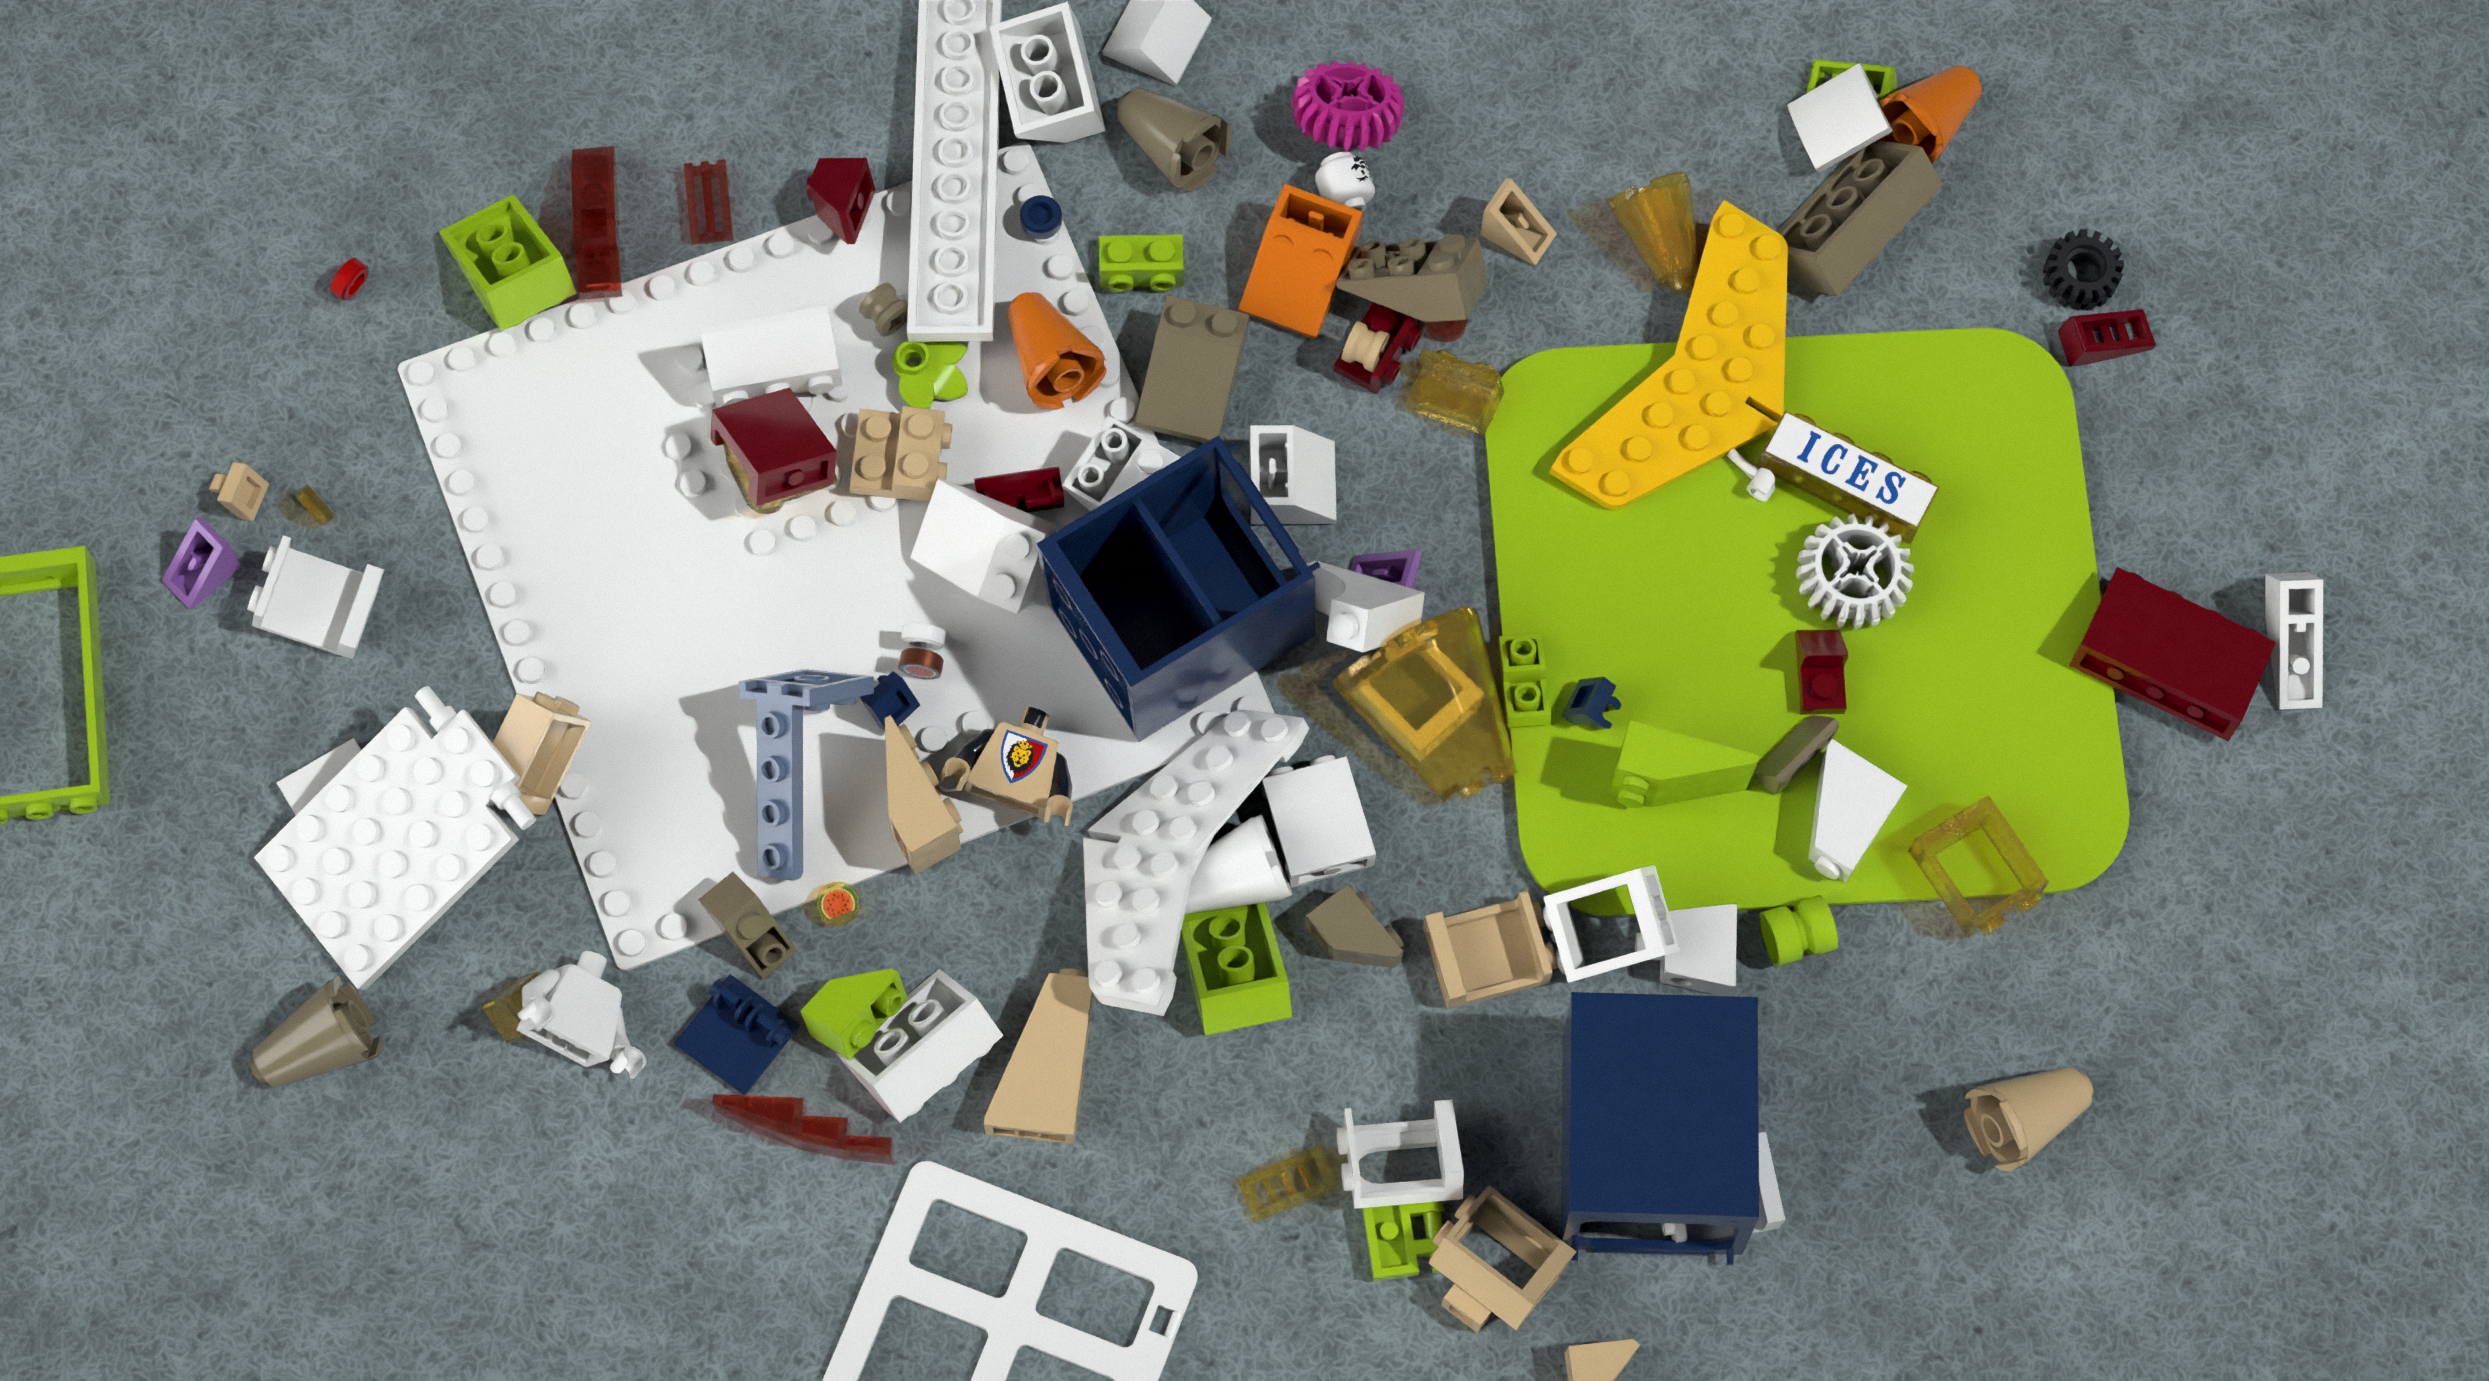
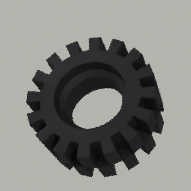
M2080 229L2077 236H2075L2074 231L2066 233L2064 239L2060 237L2051 248L2043 267V273H2046L2043 279L2044 285H2051L2048 292L2051 297L2054 298L2057 294L2060 295L2059 304L2065 307L2067 301L2073 302L2072 309L2078 311L2081 305L2086 306V311L2093 310L2096 303L2100 307L2104 305L2108 298L2113 296L2123 276L2121 272L2124 268V260H2119L2122 254L2119 247L2111 250L2114 241L2108 237L2104 243L2101 242L2099 238L2102 233L2094 231L2092 238L2087 237L2088 229ZM2076 258L2088 259L2096 265L2098 278L2093 282L2079 281L2069 273L2068 263Z

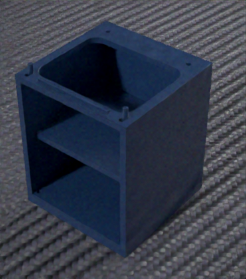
M1219 435L1036 544L1048 605L1138 742L1315 636V576L1312 572L1321 566L1318 561L1307 566L1298 553V547L1240 462L1237 463L1231 452L1239 448L1237 442L1226 447ZM1227 470L1291 562L1298 577L1287 582L1235 505L1228 489Z
M1571 992L1563 1034L1561 1240L1577 1251L1571 1260L1578 1261V1250H1595V1253L1697 1256L1727 1254V1265H1733V1255L1743 1254L1759 1218L1758 997ZM1592 1221L1733 1226V1236L1730 1240L1726 1241L1685 1240L1676 1243L1675 1240L1588 1238L1578 1236L1582 1223Z

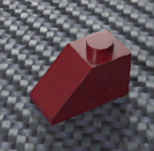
M819 158L813 174L807 178L806 192L808 199L813 200L817 216L846 244H855L876 191L867 158Z

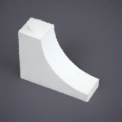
M1317 561L1309 562L1306 564L1307 566H1310ZM1318 561L1321 567L1312 572L1315 576V609L1329 616L1327 642L1366 652L1420 633L1425 592Z

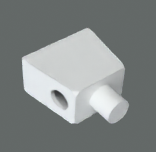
M1727 904L1669 911L1680 951L1651 959L1660 960V982L1718 996H1731L1736 987L1737 905ZM1636 933L1635 952L1646 949L1641 933Z

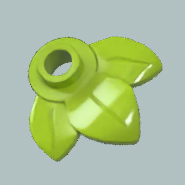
M907 340L901 343L893 353L892 364L894 371L901 378L899 393L903 401L909 407L930 409L934 397L939 400L952 401L966 396L968 393L966 379L955 364L964 357L967 347L959 341H929L924 343L922 341L908 342ZM910 358L921 360L920 365L916 367H909L906 362Z

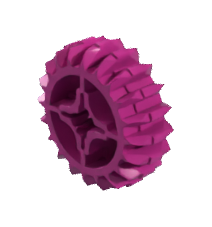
M1333 60L1330 66L1318 63L1315 70L1307 69L1304 77L1298 78L1291 107L1293 108L1292 115L1295 118V125L1302 128L1304 136H1313L1315 144L1324 142L1329 144L1330 149L1342 147L1346 153L1349 148H1357L1360 152H1364L1366 146L1378 149L1381 142H1390L1392 135L1397 134L1404 112V97L1401 95V87L1393 84V77L1389 75L1382 76L1380 68L1371 70L1367 68L1366 63L1359 66L1352 64L1350 60L1347 64H1339Z

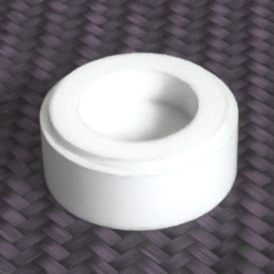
M906 623L903 624L901 642L912 648L940 650L944 647L946 631L933 625Z

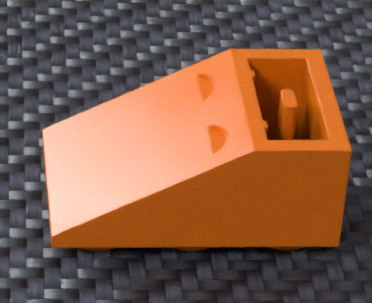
M1284 184L1268 221L1238 312L1250 314L1251 317L1317 340L1338 290L1336 282L1348 265L1361 235L1363 212Z

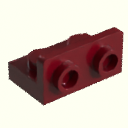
M1373 302L1361 322L1366 324L1368 330L1372 332L1383 331L1389 334V340L1382 359L1375 370L1370 372L1364 369L1363 364L1354 361L1349 363L1341 360V353L1333 365V371L1377 395L1384 383L1390 386L1396 379L1402 363L1398 362L1403 352L1405 350L1412 352L1419 342L1423 332L1419 328L1420 320Z

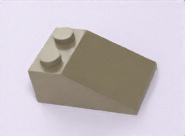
M1167 295L1157 328L1134 427L1206 443L1218 435L1220 437L1247 343L1250 314Z

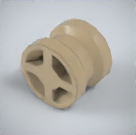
M1357 321L1348 336L1341 360L1349 363L1354 361L1363 364L1364 369L1373 372L1382 359L1389 340V334L1383 331L1372 332L1368 330L1366 324Z

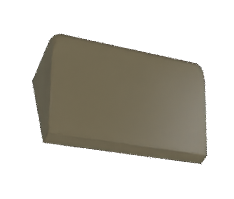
M1816 715L1807 717L1754 770V777L1774 795L1776 793L1779 794L1834 739L1840 722L1831 717Z

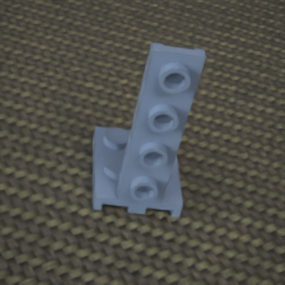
M800 669L739 681V699L756 701L757 876L794 881L800 879L803 874V709L822 711L829 710L830 704H856V697L874 694V676Z

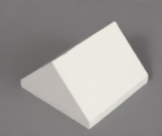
M1130 0L1102 51V55L1177 86L1212 18L1194 0Z

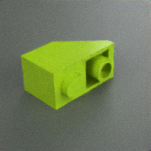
M891 968L830 979L800 1012L811 1037L850 1060L860 1048L866 1047L871 1042L875 1032L889 1017L899 1012L908 997L899 972Z

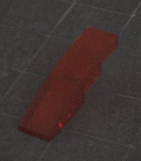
M713 1094L712 1103L718 1114L757 1134L801 1150L836 1158L893 1165L895 1147L892 1137L850 1136L851 1126L848 1118L807 1116V1106L804 1098Z

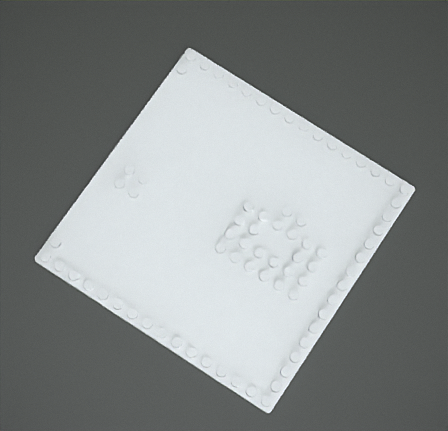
M1019 142L998 150L993 341H959L967 347V351L964 357L955 365L961 370L966 379L968 393L966 396L952 401L939 400L934 397L930 407L932 410L945 411V423L952 424L950 449H942L940 462L948 463L946 480L975 492L974 478L1058 466L1060 468L1061 483L1063 484L1108 416L1159 444L1154 431L1134 427L1140 402L1139 396L1063 219L1060 230L1048 239H1034L1028 236L1021 227L1020 210L1026 200L1038 195L1053 198L1032 147L1027 142ZM912 181L874 194L855 244H846L817 215L535 314L527 318L523 323L512 326L504 331L496 328L403 361L398 366L399 375L516 693L534 697L536 692L539 691L553 698L560 696L580 706L577 714L592 721L558 788L555 799L616 965L621 971L632 970L724 935L698 899L731 872H734L758 896L769 913L774 916L819 899L820 896L843 887L848 888L908 865L907 860L893 839L888 816L885 731L875 722L861 701V698L856 697V704L853 705L830 704L829 710L822 711L803 709V874L800 879L794 881L757 876L756 701L739 699V681L800 669L874 676L875 688L879 684L877 680L879 676H888L894 671L904 679L920 703V706L899 726L902 724L907 726L917 744L915 750L919 756V763L927 760L938 780L946 761L955 757L964 744L984 729L995 730L1000 721L1018 726L1025 707L1040 709L1049 715L1043 736L1059 742L1057 752L1062 754L1067 760L1073 786L1072 802L1164 768L1234 711L1246 709L1274 713L1259 675L1255 671L1138 742L1048 605L1042 573L1031 604L1018 614L977 598L910 558L929 502L849 493L860 408L902 413V406L909 407L899 393L901 378L894 371L892 356L895 349L901 343L908 340L907 322L895 333L884 337L876 330V323L872 319H866L859 313V307L864 298L873 289L887 282L896 289V296L900 300L908 302ZM1026 292L1042 294L1102 351L1106 359L1104 360V365L1107 369L1106 375L1099 386L1086 398L1077 402L1075 397L1062 401L1065 407L1057 410L1042 409L1034 405L1026 390L1007 318V310L1013 299L1018 295ZM828 305L843 386L834 387L831 391L823 394L804 392L795 395L837 451L834 483L756 506L749 496L750 476L727 444L715 446L710 439L712 409L716 408L712 393L699 327ZM910 358L906 364L909 367H916L920 365L921 360ZM1063 489L1065 507L1028 513L1058 525V531L1090 511ZM903 624H928L946 631L944 647L940 650H930L939 654L944 660L940 678H916L898 669L901 652L907 648H912L901 642ZM952 776L944 777L943 781H939L937 785L941 792L940 798L942 801L949 797L962 819L959 822L963 829V833L959 834L960 845L1035 817L964 791L965 785L961 791H957L955 789L958 780Z

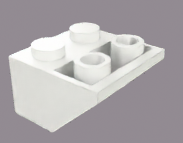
M1108 416L1063 482L1062 487L1086 509L1092 511L1181 457Z
M1294 425L1250 426V478L1280 523L1336 524L1335 441ZM1250 504L1251 524H1264Z

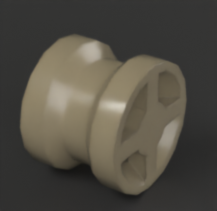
M887 282L877 286L864 298L860 304L859 313L866 319H872L876 323V330L881 336L885 337L895 333L907 322L908 302L900 300L896 296V289Z

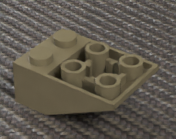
M1460 234L1448 235L1440 240L1424 241L1422 238L1415 237L1394 244H1384L1383 241L1367 242L1358 248L1336 282L1338 289L1424 322L1466 320L1488 284L1479 237L1464 238Z

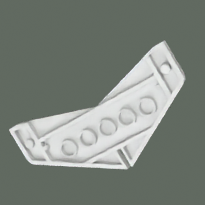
M1246 709L1230 713L1087 830L1092 838L1083 837L1089 987L1100 1003L1164 1016L1173 998L1177 980L1173 968L1191 880L1218 830L1278 761L1287 762L1301 746L1309 730L1304 718Z

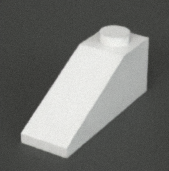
M2309 572L2265 574L2267 634L2269 639L2276 641L2270 656L2278 709L2322 708L2323 579Z

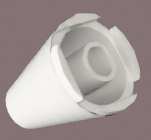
M1262 815L1254 818L1251 817L1208 847L1191 880L1185 914L1285 900L1284 898L1292 896L1281 860H1279L1274 847L1275 844Z

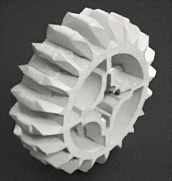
M1854 513L1848 516L1846 525L1837 516L1832 518L1830 528L1821 523L1816 528V536L1810 535L1806 538L1804 542L1806 550H1801L1797 561L1802 566L1797 568L1796 577L1804 581L1799 588L1800 595H1812L1808 602L1809 609L1820 605L1824 608L1821 613L1822 621L1828 619L1831 614L1838 616L1836 621L1838 628L1844 626L1846 619H1852V624L1856 630L1862 627L1864 618L1872 627L1879 624L1880 615L1890 619L1895 613L1894 607L1900 608L1904 605L1907 599L1904 593H1909L1913 586L1912 580L1908 577L1912 576L1914 565L1906 562L1911 554L1910 548H1897L1902 541L1901 534L1889 538L1886 535L1889 529L1888 523L1881 525L1879 529L1872 527V516L1866 517L1863 524H1858ZM1851 545L1863 547L1865 550L1855 549ZM1826 553L1832 559L1831 565L1836 571L1830 582L1826 580L1821 564L1822 557ZM1880 561L1885 566L1888 575V586L1884 590L1878 584L1879 578L1874 572ZM1849 567H1851L1852 572L1854 568L1858 570L1864 568L1861 576L1858 575V571L1856 575L1851 573L1846 575ZM1852 593L1858 596L1859 598H1852L1845 596L1843 594Z

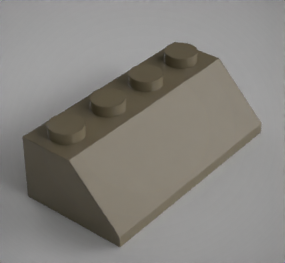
M1877 140L1850 155L1777 231L1784 237L1788 245L1787 271L1815 292L1838 296L1849 288L1852 280L1877 258L1879 252L1894 236L1903 231L1905 224L1930 202L1931 197L1943 185L1924 149L1920 146Z

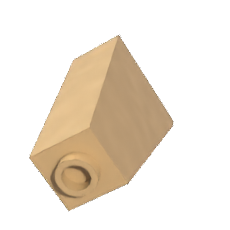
M1061 969L1059 974H1048L985 1114V1135L1075 1144L1094 995L1089 987V979L1084 971Z

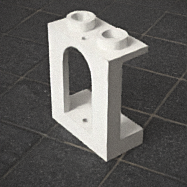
M1452 1099L1434 1101V1119L1354 1126L1351 1108L1344 1109L1345 1127L1337 1128V1145L1339 1155L1347 1154L1348 1163L1341 1164L1342 1183L1344 1191H1352L1354 1209L1463 1199L1464 1170ZM1437 1146L1442 1179L1378 1184L1366 1181L1360 1176L1359 1161L1369 1153Z

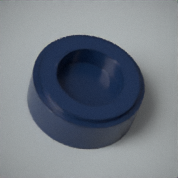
M1038 195L1029 198L1024 202L1020 210L1021 227L1028 236L1034 239L1051 238L1060 230L1062 225V211L1059 204L1049 196Z

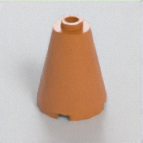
M1956 65L1884 96L1878 103L1893 132L1878 140L1920 146L1924 149L1931 164H1934L1940 158L1982 94L1978 75L1965 66Z
M1026 292L1015 297L1007 310V318L1026 390L1034 405L1042 409L1057 410L1065 407L1062 401L1075 397L1077 402L1086 398L1099 386L1106 375L1107 369L1104 365V360L1106 359L1102 351L1042 294Z

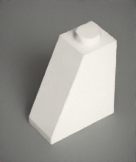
M1833 739L1828 744L1821 758L1808 859L1815 863L1814 867L1822 875L1833 880L1839 878L1846 883L1901 799L1907 785Z

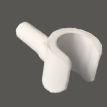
M1732 449L1727 457L1752 479L1747 486V491L1757 500L1766 502L1775 490L1774 474L1766 468L1758 469L1738 451Z

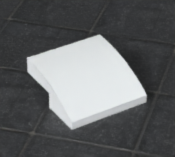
M1860 63L1787 105L1803 145L1819 173L1893 132L1878 103L1879 99Z

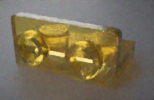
M1422 349L1419 355L1422 369L1405 401L1407 409L1417 414L1484 435L1505 393L1499 373L1488 364L1482 362L1471 364L1459 360L1455 355L1444 350L1433 352Z

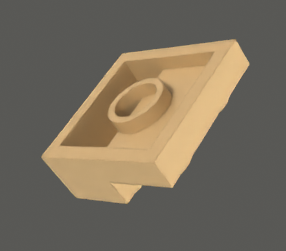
M902 406V413L860 408L849 493L930 502L937 479L943 478L946 480L948 463L940 462L942 449H950L952 424L945 423V411Z

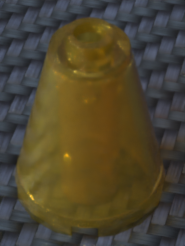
M1685 172L1672 173L1651 179L1650 185L1640 189L1637 186H1633L1609 200L1612 213L1661 289H1671L1672 294L1682 293L1693 288L1700 264L1691 182Z

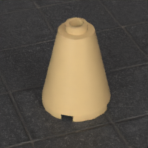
M2072 1067L1980 1085L1969 1091L1965 1096V1099L1971 1098V1107L1964 1110L1965 1121L1970 1135L1984 1157L1993 1154L2001 1162L1995 1165V1167L2002 1171L2011 1172L2026 1164L2090 1107L2093 1087L2091 1081L2084 1073Z

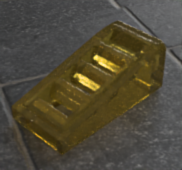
M1321 1145L1238 1180L1255 1223L1342 1189L1328 1151ZM1316 1163L1323 1183L1315 1185L1307 1164ZM1297 1168L1306 1190L1300 1193L1290 1172ZM1279 1175L1289 1195L1284 1200H1281L1273 1179ZM1264 1182L1272 1205L1264 1207L1256 1184Z

